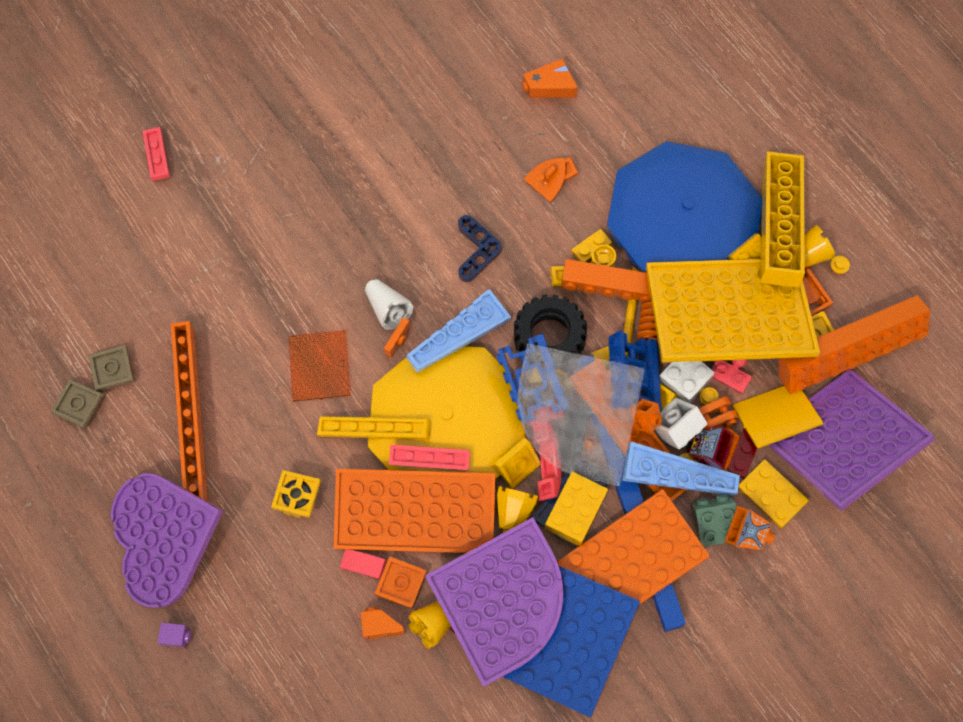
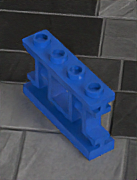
M620 330L609 336L613 408L621 407V409L625 410L631 407L632 403L637 404L641 399L658 403L660 412H662L657 341L654 339L645 341L642 338L636 341L634 345L628 343L627 334ZM629 367L637 369V380L630 379Z
M544 334L528 339L531 346L530 349L513 354L509 345L498 349L499 353L496 354L499 364L504 365L506 371L503 372L505 382L511 385L512 390L509 393L512 402H517L519 408L516 410L519 421L523 420L524 424L536 420L533 410L551 404L554 413L569 408ZM536 342L541 351L546 366L545 369H543L541 362L531 365L527 355L537 351L534 344ZM505 353H508L510 360L517 357L521 358L523 368L514 371L516 379L513 378ZM538 367L544 386L526 391L520 373ZM549 379L559 403L558 406H556L554 399L544 402L540 391L550 388L547 381ZM520 389L523 397L533 394L537 405L527 408L529 416L526 415L518 392Z

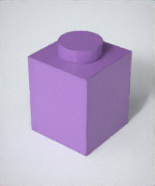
M161 623L157 643L162 646L186 648L187 643H190L191 640L190 628L186 625Z

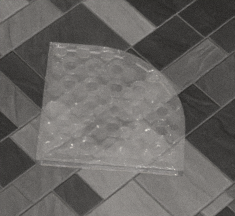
M527 343L518 388V408L522 426L531 444L544 459L568 474L574 472L590 480L620 486L645 368Z

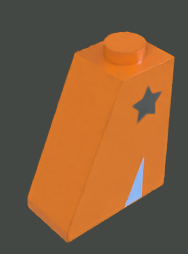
M563 59L523 74L521 85L524 92H528L530 98H574L577 96V85Z

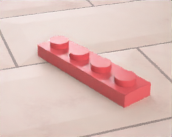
M390 445L389 465L469 471L470 450Z

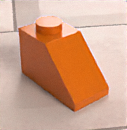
M377 607L366 608L365 612H360L364 639L405 634L403 626L381 609L377 610Z

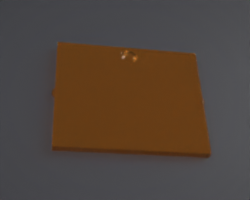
M345 330L289 336L293 402L350 396Z

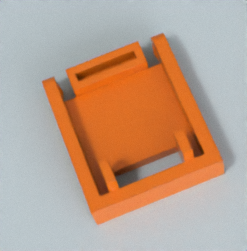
M806 268L802 280L808 305L810 306L815 302H818L820 305L810 311L811 316L831 307L833 301L812 271Z

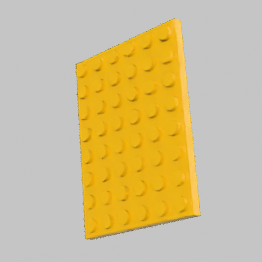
M761 259L651 262L646 264L662 363L819 356L820 350L803 280L799 288L761 283Z

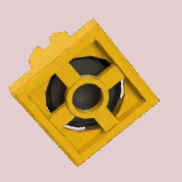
M282 470L271 508L282 511L288 516L310 518L321 479Z

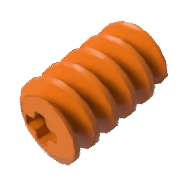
M646 302L641 305L642 311L640 312L641 318L639 319L640 325L638 326L637 338L638 340L643 338L645 341L654 339L658 344L652 302Z

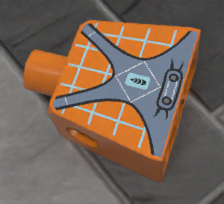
M737 506L724 542L741 548L762 550L765 543L771 544L774 541L775 535L773 532H770L771 523L751 510Z

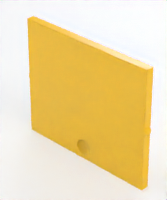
M785 386L732 405L757 449L823 425V421L804 392L799 391L790 394Z

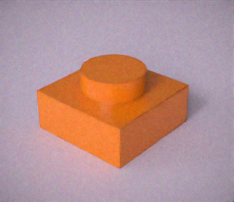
M571 157L565 159L566 173L564 182L579 174Z

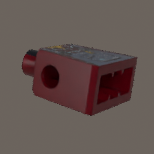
M724 426L702 429L699 434L695 435L694 441H688L686 451L699 463L724 469L734 434Z

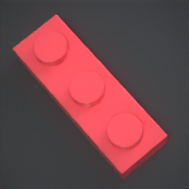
M161 128L143 130L152 181L169 178L170 173Z

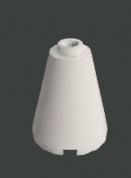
M378 279L367 283L365 293L384 329L393 330L398 326L403 317L409 319L414 308L409 299Z

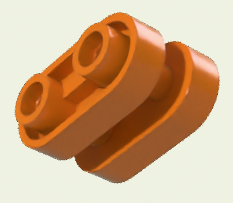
M728 396L698 408L708 423L703 429L717 426H726L728 428L737 423L736 420L739 416L736 411L728 410V407L732 404ZM721 412L722 415L711 419V415Z

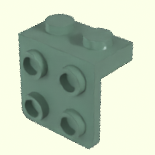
M720 494L716 498H699L695 502H691L692 510L697 518L699 540L703 547L727 543L724 541L736 511V503L731 496Z

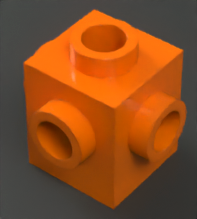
M641 399L631 409L635 429L652 433L662 423L658 403Z

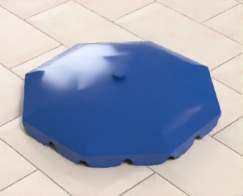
M666 141L617 170L607 227L611 237L621 249L623 248L626 251L628 259L639 272L647 273L646 264L651 262L729 260L728 255L751 236L758 234L762 196L726 152Z

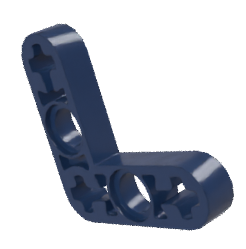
M464 215L458 220L459 230L479 249L459 267L458 272L459 278L463 282H471L501 253V243L473 217ZM463 222H470V227L473 229V231L471 232V229L468 226L463 227ZM478 232L485 235L482 240H477L474 236ZM490 245H491L492 247H494V246L496 245V250L492 249V250L489 252V250H490ZM482 256L485 258V262L477 264L475 259ZM464 270H465V271H469V270H470V275L466 274V275L464 276Z

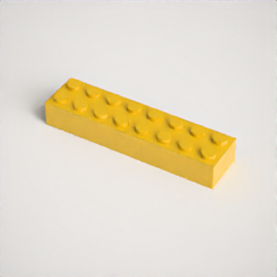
M767 151L762 172L761 283L799 288L805 274L804 156Z

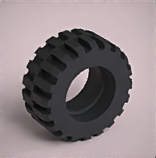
M546 294L542 295L541 299L537 297L531 299V304L526 302L522 306V310L518 311L517 319L514 321L516 350L521 352L531 348L528 339L533 337L532 329L536 324L544 320H556L567 328L568 337L559 345L548 346L555 367H558L560 370L564 369L565 364L570 366L574 363V359L580 357L586 343L587 323L584 320L582 310L578 311V306L574 302L570 304L569 299L566 297L559 299V295L553 294V297H548ZM536 342L534 344L537 351L527 354L531 365L538 362L544 364L541 351Z

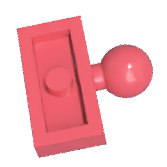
M747 359L732 360V365L723 360L716 361L711 369L715 372L713 379L742 394L752 376L739 370L740 367L746 365Z

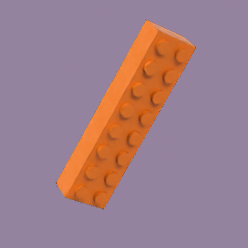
M916 295L817 337L820 350L818 357L778 358L779 379L788 392L793 394L811 385L819 384L825 379L835 377L846 370L854 369L860 364L870 362L881 355H886L895 349L905 347L916 340H921L928 336L930 309Z

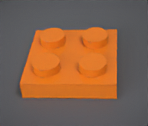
M389 556L374 594L413 609L427 570Z

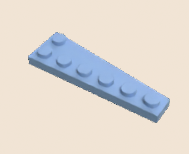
M489 289L473 301L468 308L463 309L453 320L448 321L442 329L437 330L429 339H426L407 354L406 359L418 373L510 321L511 316Z
M630 442L627 448L622 480L735 496L738 494L740 475Z

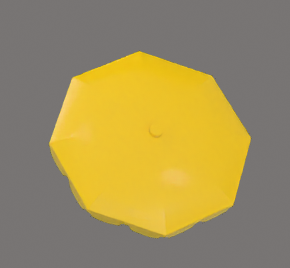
M464 346L418 373L405 358L373 384L370 417L426 418L430 420L428 440L368 438V448L388 470L496 473V481L501 476V473L495 462L525 437V424L523 420L519 421L516 413V410L519 409L517 402H512L509 393L512 390L510 383L506 384L503 372H506L505 368L499 364L485 347ZM520 389L518 392L525 409V406H527V396L523 397ZM390 445L470 450L469 471L389 465Z

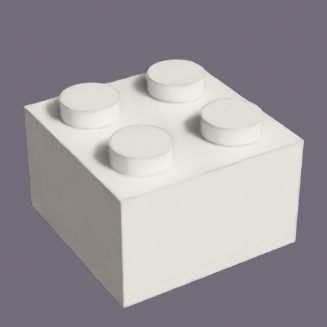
M701 361L671 362L660 374L659 381L660 384L676 393V398L691 404L700 394L701 390L711 382L715 372Z
M675 398L660 412L662 423L654 432L661 441L680 449L686 446L688 441L695 435L699 434L708 423L697 406Z

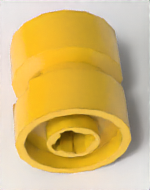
M602 244L594 248L591 263L615 267L616 252L611 246Z

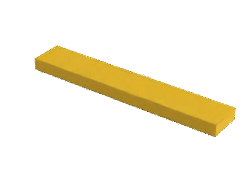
M320 416L317 435L319 437L428 440L430 420L426 418Z

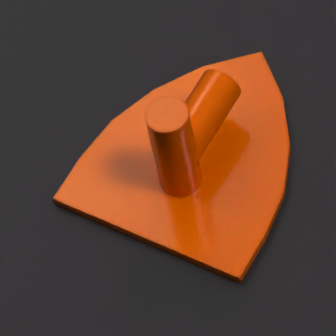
M554 158L544 161L532 169L524 178L528 184L549 202L556 197L565 180V158Z

